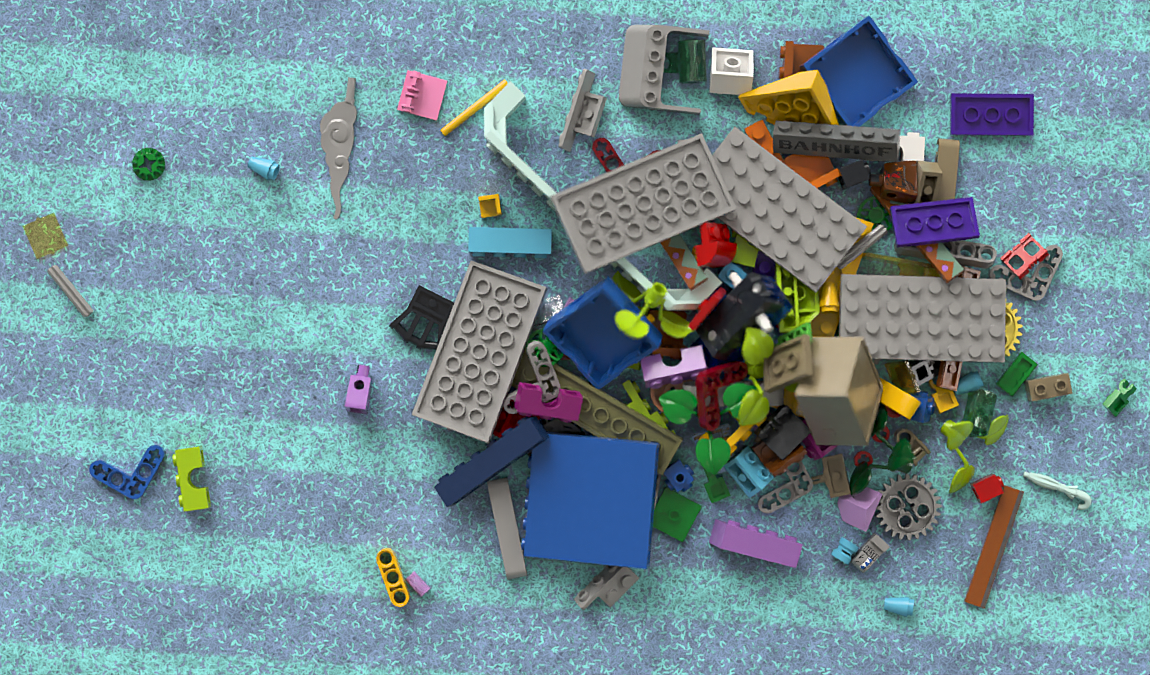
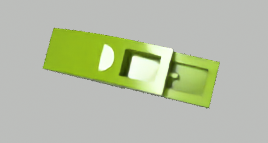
M629 379L623 382L622 385L632 400L626 405L668 429L666 424L669 422L663 412L659 414L656 410L649 414L648 411L651 410V407L646 399H640L637 393L641 391L636 382L633 381L631 383Z

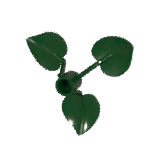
M883 404L878 407L871 437L876 434L892 450V454L889 456L887 466L868 465L866 461H863L855 467L849 483L853 498L868 486L872 475L871 469H887L891 472L898 470L907 474L913 467V461L916 460L908 440L901 439L895 446H892L881 436L880 431L886 427L888 420L887 408Z

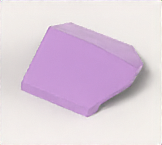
M866 487L861 493L855 495L854 498L851 494L839 496L837 504L842 521L867 531L882 493Z

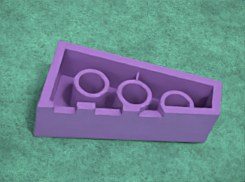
M715 519L709 543L718 548L793 568L797 567L803 544L796 542L797 538L785 535L782 538L774 531L766 530V533L759 531L758 527L747 525L746 528L733 520L725 522Z

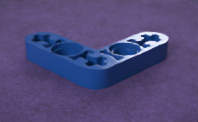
M160 445L150 446L132 476L103 460L94 461L90 465L89 472L92 477L131 499H138L144 495L163 462L165 450ZM159 449L158 454L161 456L154 459L155 468L152 464L144 462L145 459L151 460L153 456L150 453L151 450ZM100 464H102V469L104 471L109 472V468L113 471L108 475L107 480H105L104 477H106L107 475L103 473H99L97 475L96 469L94 468L95 466H99ZM143 466H147L151 470V475L148 478H144L140 474V469ZM114 474L122 476L123 482L121 485L113 484L112 477ZM135 477L146 482L145 486L143 483H140L138 487L140 493L131 494L130 486L134 487L138 482L134 480Z

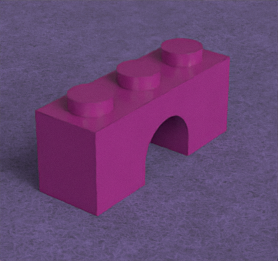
M519 382L514 406L520 415L530 417L534 414L550 420L552 417L559 418L560 421L567 423L572 422V420H579L583 396L579 391L559 388L557 398L553 402L546 403L541 400L543 391L540 385Z

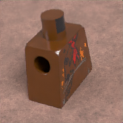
M916 161L884 163L879 174L869 175V186L880 187V197L882 199L904 204H914L918 196Z

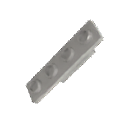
M583 69L582 74L579 76L578 87L572 97L571 109L566 116L563 133L559 137L558 147L568 152L571 151L576 133L595 137L607 100L603 96L590 93L595 73L587 69Z
M607 565L578 593L574 600L582 610H585L597 597H600L611 607L639 577L629 567Z

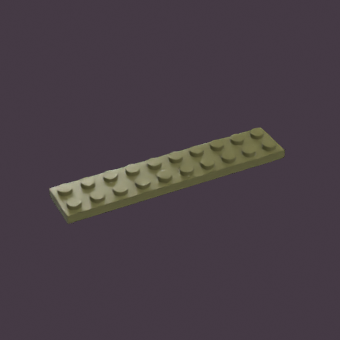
M526 348L511 384L517 390L519 382L528 384L538 382L530 359L527 356ZM553 365L561 389L579 391L583 396L579 420H572L573 423L597 437L660 443L657 473L664 474L683 438L604 391L595 388L592 384L560 365ZM540 366L538 369V373L541 375L549 372V367ZM548 379L546 380L548 385L547 390L553 392V388L555 386H552L550 380ZM557 397L546 401V403L553 402Z

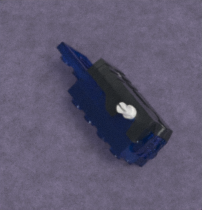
M735 272L729 275L734 289L715 308L716 310L712 311L709 318H706L702 322L703 324L698 326L696 331L699 338L690 346L701 345L706 370L733 360L742 362L744 360L743 345L746 338V329L756 328L769 334L793 309L774 278L756 273L747 274L743 279Z

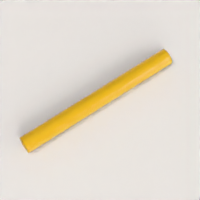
M504 79L440 130L443 135L447 136L494 99L508 84L507 81Z

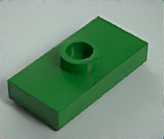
M1020 352L995 384L1013 397L1038 364L1023 352Z

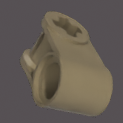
M906 428L897 429L893 435L894 442H899L901 433L906 432L908 434V441L916 457L913 465L917 466L918 461L926 454L929 455L931 451L910 430Z

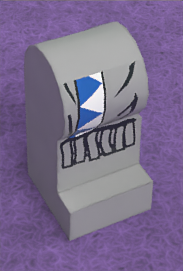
M873 533L851 559V563L864 573L890 546L877 534Z

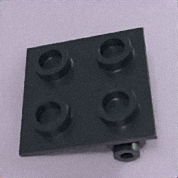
M783 404L754 433L784 460L811 431L787 405Z

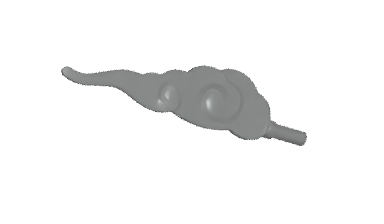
M348 77L346 98L343 102L336 103L323 116L320 123L322 134L321 147L326 153L325 160L329 166L331 177L330 190L336 207L334 219H338L341 213L340 189L349 172L348 158L354 144L353 124L357 118V109L354 105L356 78Z

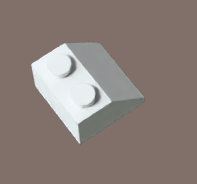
M712 48L710 93L740 95L751 91L753 83V51Z

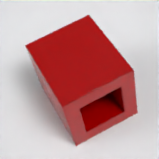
M993 473L970 483L978 502L981 504L1004 493L1002 490L1004 487L1000 476L996 477Z

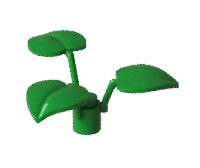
M736 383L726 388L723 394V402L727 408L719 412L720 416L731 411L732 416L739 419V410L744 396L750 390L758 391L756 386ZM672 390L659 397L663 412L672 423L684 424L690 420L691 414L698 417V413L693 410L697 406V398L691 392ZM707 430L709 439H700L697 442L695 453L701 466L709 473L716 475L728 462L731 450L726 440L719 437L713 439L712 431Z

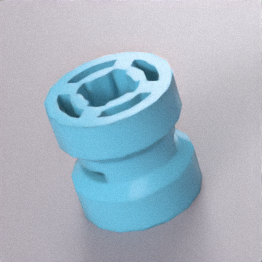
M841 537L838 547L832 551L831 555L849 565L852 554L856 553L859 547Z

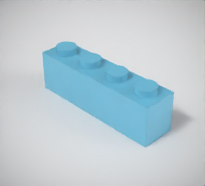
M469 227L468 252H472L474 257H485V253H493V257H506V253L514 254V258H526V254H535V258H547V254L551 255L552 229Z

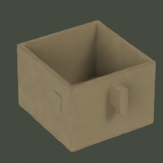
M812 337L811 357L813 376L799 381L795 396L816 445L868 446L883 392V385L865 338Z

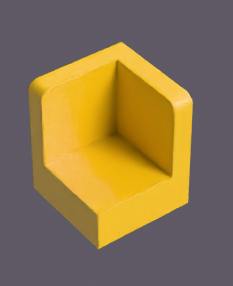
M499 194L478 197L481 218L502 215Z

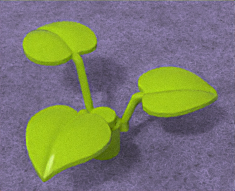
M619 271L613 275L611 280L634 304L645 297L646 305L637 317L634 313L627 310H621L617 313L615 317L616 324L626 335L632 338L644 337L648 333L649 326L640 319L649 307L655 308L659 305L658 319L662 321L660 326L668 335L674 338H684L695 331L688 327L690 322L671 311L663 310L664 303L666 302L664 297L667 294V289L664 285L653 283L651 288H648L641 294L637 287L625 279Z
M756 328L746 329L743 357L744 363L748 367L747 375H750L749 380L754 383L758 391L750 390L742 400L739 410V425L741 426L759 423L767 416L769 411V400L763 397L764 392L756 379L764 377V358L772 355L774 343L767 333ZM799 381L786 386L785 389L796 393Z
M1007 414L995 418L983 435L972 431L973 423L970 421L955 423L952 420H948L943 424L940 432L948 438L947 448L949 450L955 449L964 463V467L958 469L952 479L949 489L950 494L965 487L975 472V467L969 466L968 461L958 447L969 435L985 439L984 444L991 445L998 441L1006 430L1009 419Z

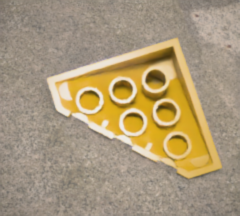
M818 70L791 75L742 93L738 97L747 113L755 115V112L765 115L767 117L766 121L775 125V121L839 125L827 86Z

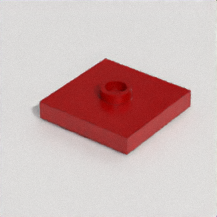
M720 287L708 301L704 299L697 308L700 311L689 323L688 327L695 330L716 307L727 291Z

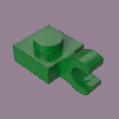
M1126 379L1121 380L1119 390L1115 389L1103 402L1104 407L1114 417L1129 403L1127 398L1137 389L1134 384L1126 388L1129 385Z
M704 469L708 482L703 485L711 503L731 496L723 476L716 478V475Z

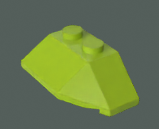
M775 262V292L783 305L777 311L779 333H787L807 322L810 323L820 313L819 291L815 293Z

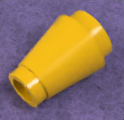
M823 283L819 304L821 313H837L840 305L835 283Z

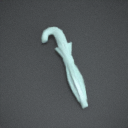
M1028 472L1023 474L1024 477L1043 488L1064 492L1071 499L1076 497L1084 500V504L1078 505L1077 509L1079 510L1088 509L1091 505L1092 498L1087 493L1078 490V486H1066L1042 474Z

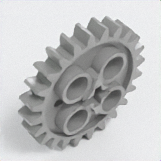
M908 473L905 474L904 479L897 474V481L889 478L890 485L883 483L885 490H878V492L882 493L879 501L880 504L876 508L880 512L875 515L878 518L882 517L879 525L886 524L884 531L887 532L892 529L891 536L894 537L898 533V538L901 540L904 535H906L907 540H911V535L919 539L920 532L926 536L925 529L933 530L930 524H938L934 517L941 516V513L936 511L937 508L942 507V505L936 503L941 497L933 495L937 489H929L932 483L927 482L924 484V477L917 481L916 474L911 479ZM910 487L916 489V495L913 498H908L906 495V491ZM898 491H901L907 503L913 504L910 508L918 519L917 523L913 520L911 513L904 510L906 506L899 497ZM892 498H897L899 501L898 506L891 509L889 501ZM920 505H925L927 508L926 513L922 516L918 515L917 508ZM907 515L909 517L908 525L901 526L899 523L900 518Z

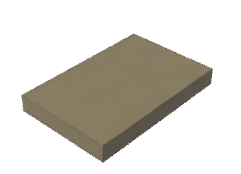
M804 334L776 346L773 349L772 355L764 358L765 392L772 393L813 376L810 335Z

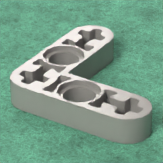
M1057 245L1047 246L1045 248L1047 251L1056 249L1055 253L1058 257L1052 258L1050 262L1054 266L1043 263V261L1038 262L1032 277L1028 278L1025 276L1021 279L1022 286L1019 289H1015L1011 285L1012 279L1017 277V275L1005 266L995 265L991 267L988 273L989 279H995L996 275L993 274V271L1001 269V274L1008 276L1009 272L1012 275L1007 280L1006 289L1033 301L1041 300L1045 296L1062 259V249ZM1048 255L1044 260L1048 261L1050 255ZM1042 267H1046L1049 270V276L1046 279L1039 276L1038 272ZM1035 278L1040 282H1046L1045 286L1040 284L1038 288L1041 294L1033 297V292L1030 290L1031 288H1036L1038 282H1034Z
M533 341L527 347V354L538 380L534 385H540L543 391L541 400L546 402L557 397L561 387L545 346L540 341ZM535 347L542 349L539 351L542 360L538 361L536 354L533 353ZM542 365L549 366V372L545 375L538 373V369ZM548 379L550 380L552 386H555L553 388V392L547 390L548 385L546 380ZM518 390L509 393L504 400L503 407L510 414L518 413L515 407L511 408L509 405V400L513 399L515 402Z
M802 461L798 462V471L790 472L787 469L786 473L790 479L789 482L759 498L757 505L761 512L772 513L812 490V480ZM803 471L805 475H801L803 481L809 482L806 485L807 489H799L798 485H800L798 478L793 480L792 476H797ZM784 488L789 489L791 492L788 500H782L779 496L780 491ZM775 493L777 500L781 504L777 505L775 501L770 504L771 508L769 510L766 507L762 508L763 500L767 499L770 501L774 499L771 495Z

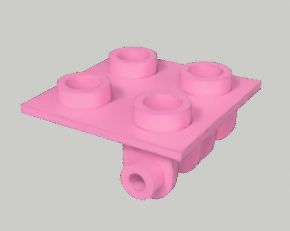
M408 70L397 110L437 120L447 80L424 75L418 71Z

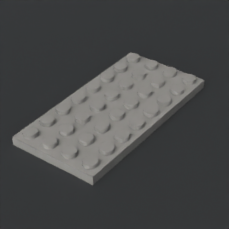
M734 127L712 155L736 207L735 211L718 217V219L816 293L867 226L738 128Z
M702 133L550 197L584 274L736 210Z
M470 261L412 415L489 443L548 288Z
M840 275L839 337H864L872 359L1005 362L1006 279L954 278L946 283L942 277Z

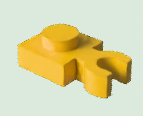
M932 379L928 381L929 387L936 392L931 397H934V403L939 414L959 406L953 391L936 387Z

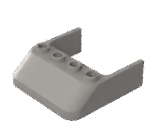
M664 25L630 26L625 34L619 89L620 103L625 107L700 115L701 109L664 105L661 102L668 33L708 37L710 30Z

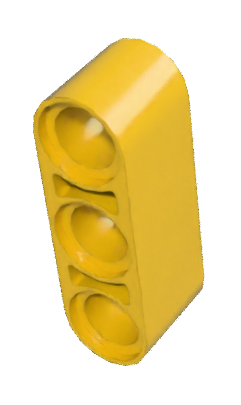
M880 378L883 385L880 403L910 420L921 402Z
M383 548L377 554V564L392 604L402 607L409 601L410 592L395 552L390 548ZM382 553H389L392 557L391 562L384 563L381 560ZM388 573H397L399 580L397 582L389 581ZM398 591L406 595V599L402 602L395 599V593Z

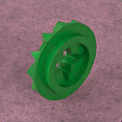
M143 148L134 155L132 160L133 171L140 179L146 181L155 180L164 172L165 159L158 150ZM144 156H146V158H148L149 161L156 160V162H153V164L151 165V171L147 167H141L143 166V164H145Z

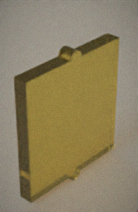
M55 213L42 218L37 217L35 221L23 226L37 259L50 253L55 254V251L68 246Z
M908 360L884 364L890 377L889 380L894 386L908 394L920 392L915 379L916 376L913 374Z

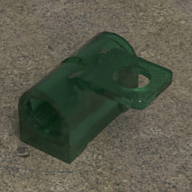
M687 39L678 41V52H665V57L669 60V66L667 69L664 68L663 73H679V83L681 84L707 81L705 40Z
M983 389L969 391L962 422L970 421L973 423L970 437L987 436L997 396L993 392Z

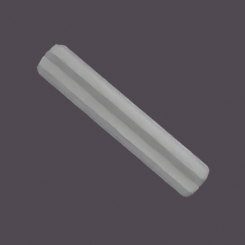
M882 224L877 226L851 247L837 267L843 269L886 235L887 229Z
M57 265L49 268L48 274L82 316L88 317L92 314L93 309Z

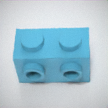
M749 446L735 454L724 465V468L749 498L761 491L774 478Z

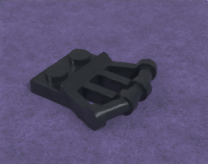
M419 285L408 308L389 327L395 329L404 339L403 342L407 344L410 342L416 345V348L419 350H437L454 302ZM411 312H414L416 316L407 332L400 322ZM422 316L428 319L429 322L421 338L413 335V332ZM434 323L438 324L437 342L426 341Z

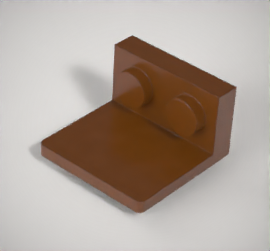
M762 440L751 447L773 476L785 473L788 469L787 467L793 463L800 462L805 457L804 455L807 454L806 449L801 444L784 460L774 453Z

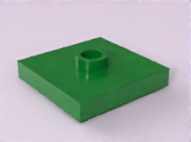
M665 487L654 509L653 527L683 542L702 506Z

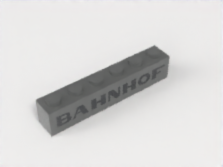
M775 121L773 153L898 162L900 129Z

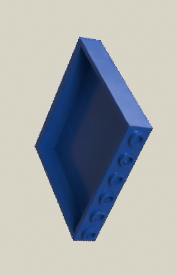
M547 432L549 438L532 450V456L528 458V468H531L530 477L528 476L526 481L529 497L525 499L527 518H524L523 530H526V535L522 539L521 544L524 556L647 569L650 566L660 443Z

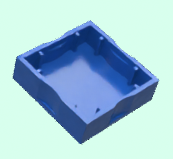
M870 15L864 17L800 66L803 72L819 71L827 86L836 117L842 125L860 127L888 102L897 99L918 83L903 60L891 49L887 38Z
M609 276L548 319L543 329V333L562 353L575 363L578 370L597 389H601L618 377L624 369L639 362L659 348L663 337L645 315L640 320L648 324L649 330L642 338H632L618 327L615 317L619 311H630L636 317L641 311Z

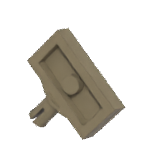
M843 453L822 457L823 474L811 477L812 480H816L812 482L813 485L825 482L831 498L851 494Z

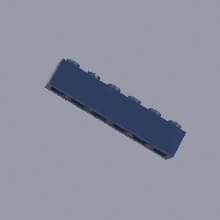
M528 416L522 418L517 422L519 426L504 431L501 434L502 438L498 441L494 439L486 444L487 449L483 452H475L469 457L471 459L466 464L462 462L454 468L455 472L451 475L447 473L438 479L439 483L434 488L446 507L456 505L547 440L549 435L538 418H529Z

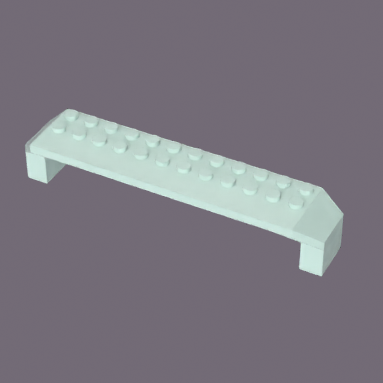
M510 81L484 108V136L488 142L486 146L494 154L499 152L503 156L501 161L510 169L514 167L518 170L516 175L524 183L529 181L533 185L531 189L539 197L544 195L548 199L546 201L547 204L556 211L550 197L557 193L507 146L506 120L526 100V96ZM625 257L610 263L614 268L619 266L623 270L621 275L628 281H635L638 284L637 289L641 294L653 285ZM706 268L703 271L708 280L692 291L689 287L686 289H667V294L664 297L666 302L663 309L697 310L703 300L707 299L722 282Z

